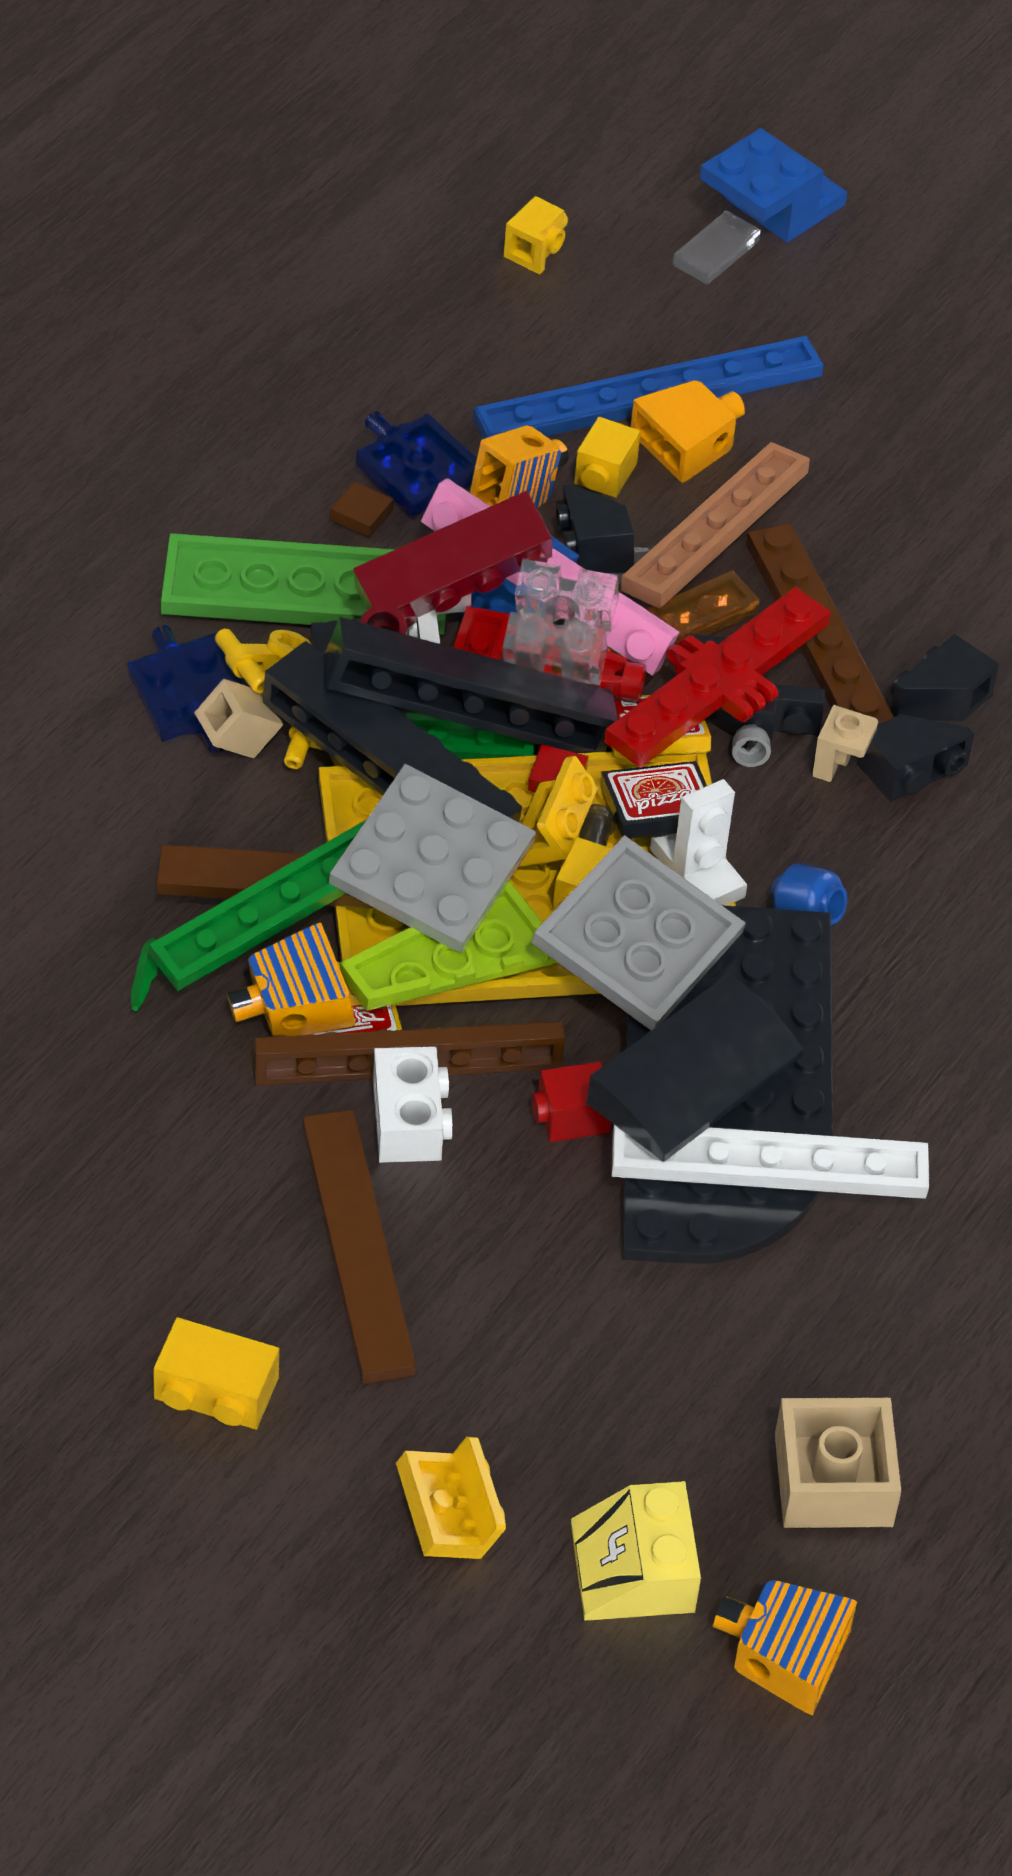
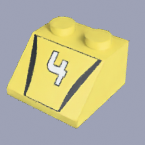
M685 1481L629 1485L571 1518L570 1526L584 1621L695 1613L701 1575Z

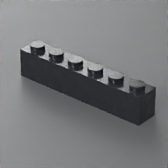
M339 617L323 656L328 689L574 753L605 752L608 744L604 742L606 728L618 720L612 690Z
M304 641L265 671L263 703L382 796L402 767L407 764L520 823L522 806L517 803L509 792L500 790L483 777L475 766L458 758L445 748L437 737L427 734L410 721L402 710L385 703L328 689L323 657L325 653L320 652L307 641Z

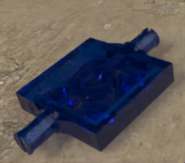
M374 411V415L370 413L366 418L365 426L370 428L378 438L375 442L356 452V465L411 516L414 517L427 509L439 483L448 478L463 489L472 485L477 457L431 415L426 414L411 423L397 426L388 422L379 411Z
M162 625L163 634L160 628L157 627L153 630L152 637L160 651L128 662L129 677L162 742L184 734L201 733L208 745L209 751L218 753L217 747L213 746L194 712L223 679L242 685L243 683L226 664V655L215 642L217 633L184 644H177L168 625Z

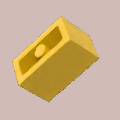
M176 1317L154 1366V1399L163 1401L169 1407L177 1410L189 1409L215 1417L226 1425H242L257 1430L279 1379V1348Z

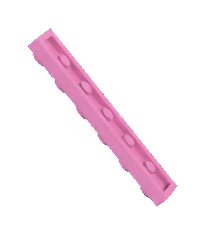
M447 478L439 483L421 522L437 531L490 506ZM552 548V557L548 558L547 563L538 570L530 573H522L520 571L506 577V579L625 658H628L631 662L646 665V672L652 676L661 669L667 658V650L674 645L680 633L554 548Z

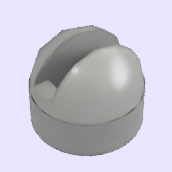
M754 724L742 726L736 731L732 740V755L735 761L746 767H756L764 764L771 754L770 738L767 732ZM747 741H749V743H748L746 749L743 748L742 746H743Z

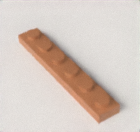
M770 442L624 573L621 580V591L655 607H663L808 474L810 458Z

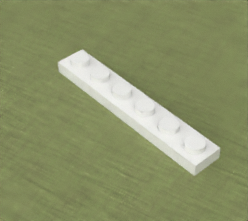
M614 1125L611 1177L926 1199L929 1190L928 1143L708 1128L663 1162Z

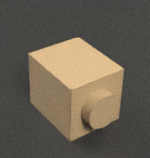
M223 679L194 712L213 746L251 758H255L283 726L277 713L263 703V693H255L251 687L227 679Z

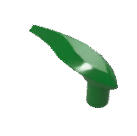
M153 937L143 944L131 990V1007L134 1011H137L149 991L151 981L157 975L158 965L149 955V944L156 941Z

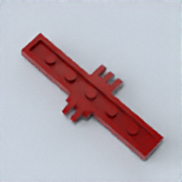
M794 587L720 644H716L711 640L702 643L694 636L687 635L680 640L679 645L675 644L667 650V657L675 665L677 676L607 727L604 742L641 768L720 707L740 722H746L753 716V712H759L766 706V703H770L778 697L776 686L762 675L827 627L831 611L797 587Z

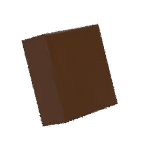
M354 481L330 508V520L370 538L393 511L394 499Z

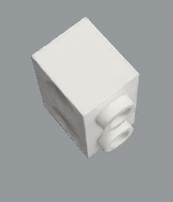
M436 1047L374 1048L373 1089L379 1163L441 1161L443 1140L452 1139L451 1108H442L441 1098H448L449 1094L447 1067H438Z

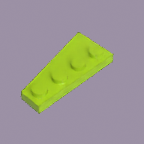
M508 881L462 953L410 927L340 962L339 968L346 985L365 1010L368 1011L557 964L558 962L531 943L534 932L543 922L513 884Z

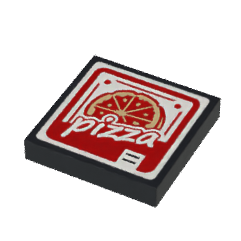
M697 761L601 772V788L621 837L625 835L629 839L677 834L681 797L707 786Z

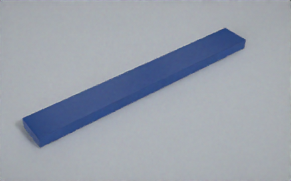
M802 336L474 407L473 420L483 439L526 425L534 427L545 436H551L592 427L598 416L614 422L632 418L634 399L693 380L702 382L718 398L731 391L739 395L821 377L824 365L808 337Z

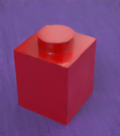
M601 1061L540 1071L539 1092L532 1093L531 1103L534 1119L537 1124L544 1123L549 1142L610 1133L611 1122L586 1104L590 1075L602 1067Z

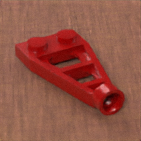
M470 606L466 607L453 648L502 660L508 644L514 642L522 643L538 649L544 655L542 666L535 670L612 690L614 696L622 700L640 702L646 677V665L628 662V658L513 614ZM564 655L591 665L589 674H555L553 670L557 657Z

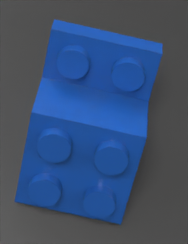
M759 128L701 165L700 179L724 195L725 200L787 243L846 204V190L823 175L824 171L762 128Z

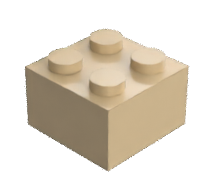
M781 1398L775 1430L783 1527H893L901 1496V1483L891 1398Z

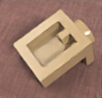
M833 705L818 736L812 777L831 782L838 765L847 766L851 755L859 758L864 757L877 730L878 720L874 717Z

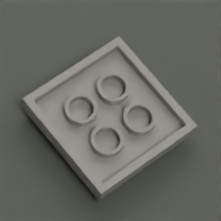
M405 764L330 872L329 884L462 953L533 845L536 831Z
M624 835L534 932L531 943L652 1031L669 1016L742 934L746 923Z

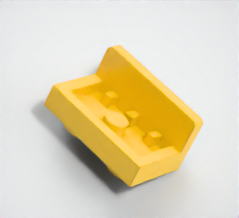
M576 756L565 758L556 780L539 783L522 822L523 825L536 831L535 841L518 867L566 860L598 789L593 778L587 773Z
M466 1437L454 1453L405 1451L396 1462L424 1556L481 1559L505 1531L504 1510L499 1504L490 1476V1467L484 1457L477 1437Z

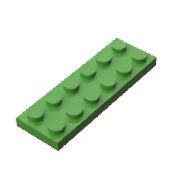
M170 533L161 597V614L305 625L338 621L339 617L350 620L361 619L367 609L355 588L353 568L394 549ZM446 614L436 615L439 634H444Z

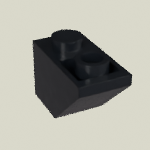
M563 485V504H556L557 527L559 532H564V545L579 555L576 564L593 575L627 572L634 565V531L626 506L576 485Z
M954 634L941 646L935 645L930 648L922 661L911 671L905 670L898 675L891 687L893 698L890 710L894 717L903 714L934 721H963L993 696L999 663Z
M901 714L877 725V730L864 757H858L857 765L891 802L908 793L915 794L927 784L944 776H953L968 766L974 733L969 727Z

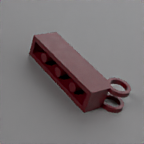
M526 490L353 568L355 588L367 609L359 622L368 624L372 620L373 622L369 625L407 635V628L411 627L418 617L433 610L438 613L447 611L455 607L464 596L475 591L480 593L489 592L500 586L506 577L520 571L522 573H530L544 566L548 558L552 557V537L528 491Z

